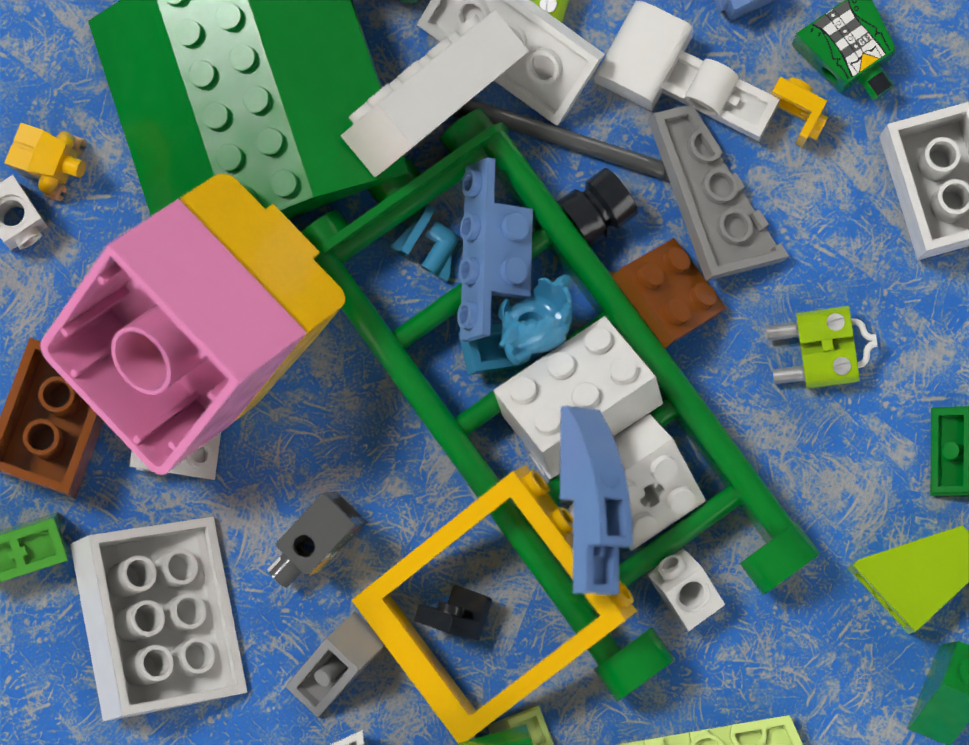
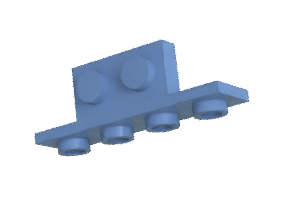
M485 158L466 166L461 184L465 199L464 216L460 225V234L463 238V260L459 267L462 293L457 321L460 326V341L470 342L490 336L491 295L521 300L531 297L533 209L494 203L495 159Z

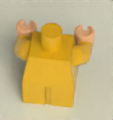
M20 123L4 164L22 176L38 180L39 190L44 193L45 197L62 201L64 197L61 196V193H66L67 191L64 184H66L69 175L80 178L85 173L86 162L77 159V156L82 154L83 151L80 150V147H85L86 142L83 138L74 136L68 131H61L54 137L42 129Z

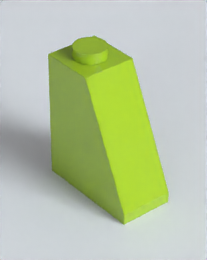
M961 525L861 558L853 562L847 569L908 634H911L920 629L969 582V530Z

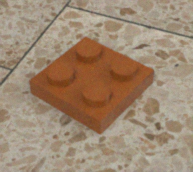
M675 238L625 265L612 276L664 348L714 319L726 309L714 289L705 281L702 274Z

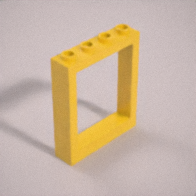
M527 465L512 471L351 600L457 743L470 740L637 612L632 605L634 602L632 594L620 581L619 595L584 594L600 616L477 711L389 594L510 497L573 579V516L564 507L556 505L548 494L550 489L545 479L537 471H530Z

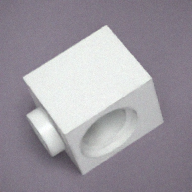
M11 175L0 182V238L10 250L17 246L19 249H25L37 242L42 237L41 231L48 226L20 183ZM14 207L23 208L25 212L24 218L19 224L15 226L4 224V216L8 210Z
M684 548L674 555L663 559L659 566L647 574L670 612L688 631L725 605L702 566Z

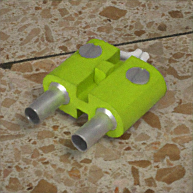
M849 305L796 313L797 320L795 322L766 326L768 341L798 337L801 345L803 364L772 369L774 385L804 381L806 382V388L811 389L860 382L858 368L864 367L869 362L871 349L878 347L876 334L868 333L865 324L861 320L851 319ZM852 325L858 326L861 335L871 341L865 346L863 359L857 362Z

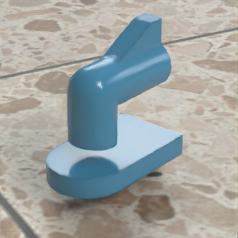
M430 204L425 205L413 224L389 247L402 257L408 255L433 215L435 207ZM436 220L424 234L425 237L435 242L421 267L428 273L447 282L450 277L451 256L457 246L458 236L454 231Z

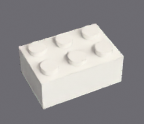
M969 102L887 124L879 137L917 260L968 247Z
M605 316L493 390L504 419L551 478L560 473L561 406L600 410L614 437L663 404L656 376Z

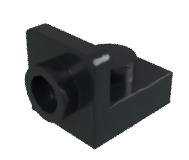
M455 585L451 590L448 602L439 600L437 608L419 604L414 621L447 634L479 641L492 599L489 596Z

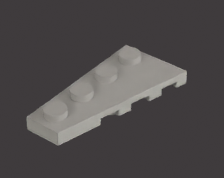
M691 104L653 113L648 122L705 281L780 263L787 259L789 255L782 244L776 245L766 229L769 224L759 209L757 211L753 209L742 189L745 186L736 172L732 174L720 157L722 150L694 106Z

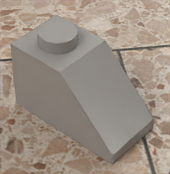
M354 612L322 642L287 684L286 688L318 718L362 673L385 645L372 627Z

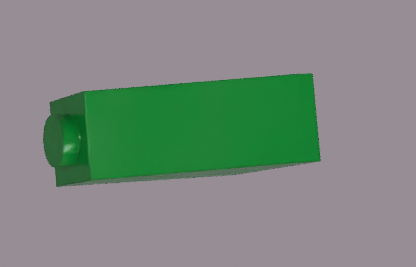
M960 641L938 646L907 729L945 745H951L969 723V645Z

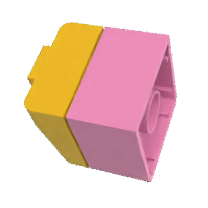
M217 174L182 196L180 200L177 199L106 246L41 340V351L47 362L152 472L164 475L255 407L345 303V295L341 287L315 261L320 252L274 204L265 209L237 179L228 174Z

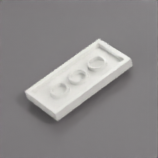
M431 0L417 25L440 42L454 33L458 27L474 14H477L482 20L496 9L529 52L494 81L556 126L564 120L605 55L531 0Z

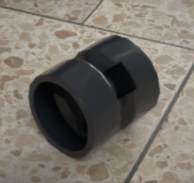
M608 168L602 169L585 181V191L582 192L574 189L557 201L590 247H593L607 237V227L612 226L618 229L638 215V209L632 196L620 179Z

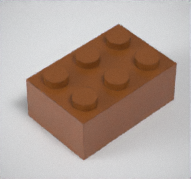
M33 338L28 340L0 416V473L76 499L104 421L47 362L41 351V341Z

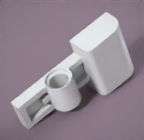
M636 1L594 76V83L650 111L654 109L663 93L685 105L692 104L697 111L760 141L779 106L780 99L739 79V76L732 69L720 62L711 59H704L702 61L686 53L685 50L693 36V27L689 23L649 3Z

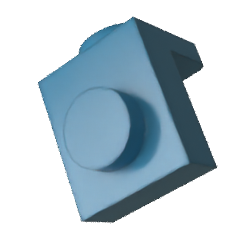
M502 323L490 325V336L470 342L460 341L468 376L518 367L508 360L504 347H501L499 344L501 341ZM531 354L530 360L533 359L534 354Z

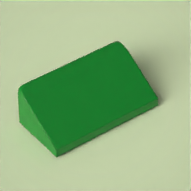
M969 406L931 408L930 496L969 497Z

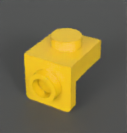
M780 76L771 95L780 99L778 108L806 122L795 142L796 145L803 147L808 137L817 140L828 119L826 115L821 113L827 100L812 93L813 88L806 82L794 77H790L787 80Z

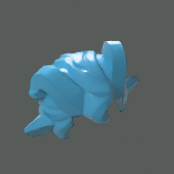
M564 274L554 282L547 278H539L538 285L533 290V296L524 298L520 303H516L513 306L509 305V299H505L499 305L498 317L503 325L499 344L501 347H504L508 360L514 365L518 366L529 362L531 354L551 351L566 341V335L572 323V300L569 293L570 288L568 287L571 282L570 275Z

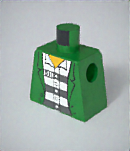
M844 0L796 33L791 45L838 92L843 93L860 82L871 99L875 101L895 86L881 67L891 60L896 51L895 45L872 0Z

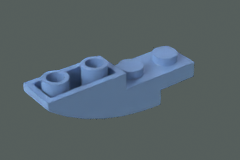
M561 406L560 500L574 501L573 593L619 595V548L633 547L630 498L619 451L610 428L600 410Z

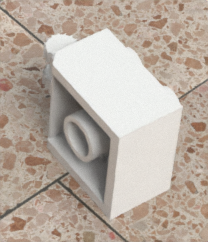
M650 414L613 437L624 468L630 498L633 547L628 548L631 551L706 501L673 438ZM574 502L572 505H569V509H567L572 516L574 511Z

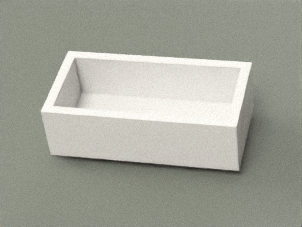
M496 9L482 20L477 14H474L458 27L454 33L444 38L428 51L424 57L410 65L394 81L385 85L368 99L364 105L351 114L348 118L353 125L341 137L370 173L377 177L528 53L529 50Z

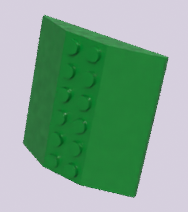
M119 0L88 21L151 216L177 199L180 200L182 196L217 174H228L234 177L265 209L274 204L288 219L410 173L405 155H402L377 177H374L341 137L353 125L348 117L382 89L352 0Z

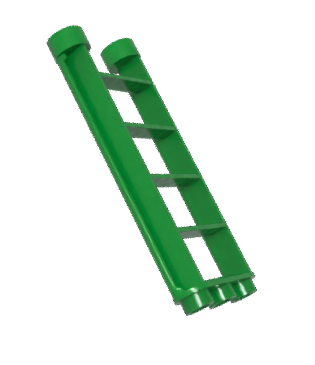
M482 108L468 113L442 134L440 141L449 152V155L421 174L412 160L406 159L410 173L368 188V192L378 205L358 219L348 224L339 210H333L315 220L301 232L320 252L315 261L343 290L345 303L341 309L474 494L477 498H480L500 480L469 439L468 435L501 412L494 391L488 393L454 418L405 350L458 312L461 305L462 283L391 331L343 263L460 182L465 174L466 166L485 158L495 159V175L517 205L533 209L532 225L536 230L532 232V259L547 248H550L598 314L594 319L568 336L566 341L605 316L656 376L663 404L649 414L662 428L676 420L725 486L724 490L619 565V581L626 587L630 586L659 565L663 559L674 554L737 507L742 509L767 543L739 563L762 595L772 590L821 554L800 524L792 521L674 359L621 290L604 264L508 136L509 130L502 122L493 124ZM547 351L542 356L537 358L535 361L530 363L528 366L523 368L521 371H523L524 369H526L527 367H529L530 365H532L533 363H535L551 351ZM560 475L547 483L550 489L548 494L556 504L562 501L560 500ZM511 497L490 513L492 519L576 634L598 618V615L595 613L596 609L584 594L573 593V581ZM652 627L622 649L611 633L588 649L598 665L593 670L617 702L675 660Z

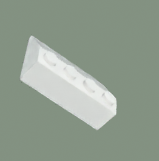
M214 516L93 534L70 544L103 722L248 693Z

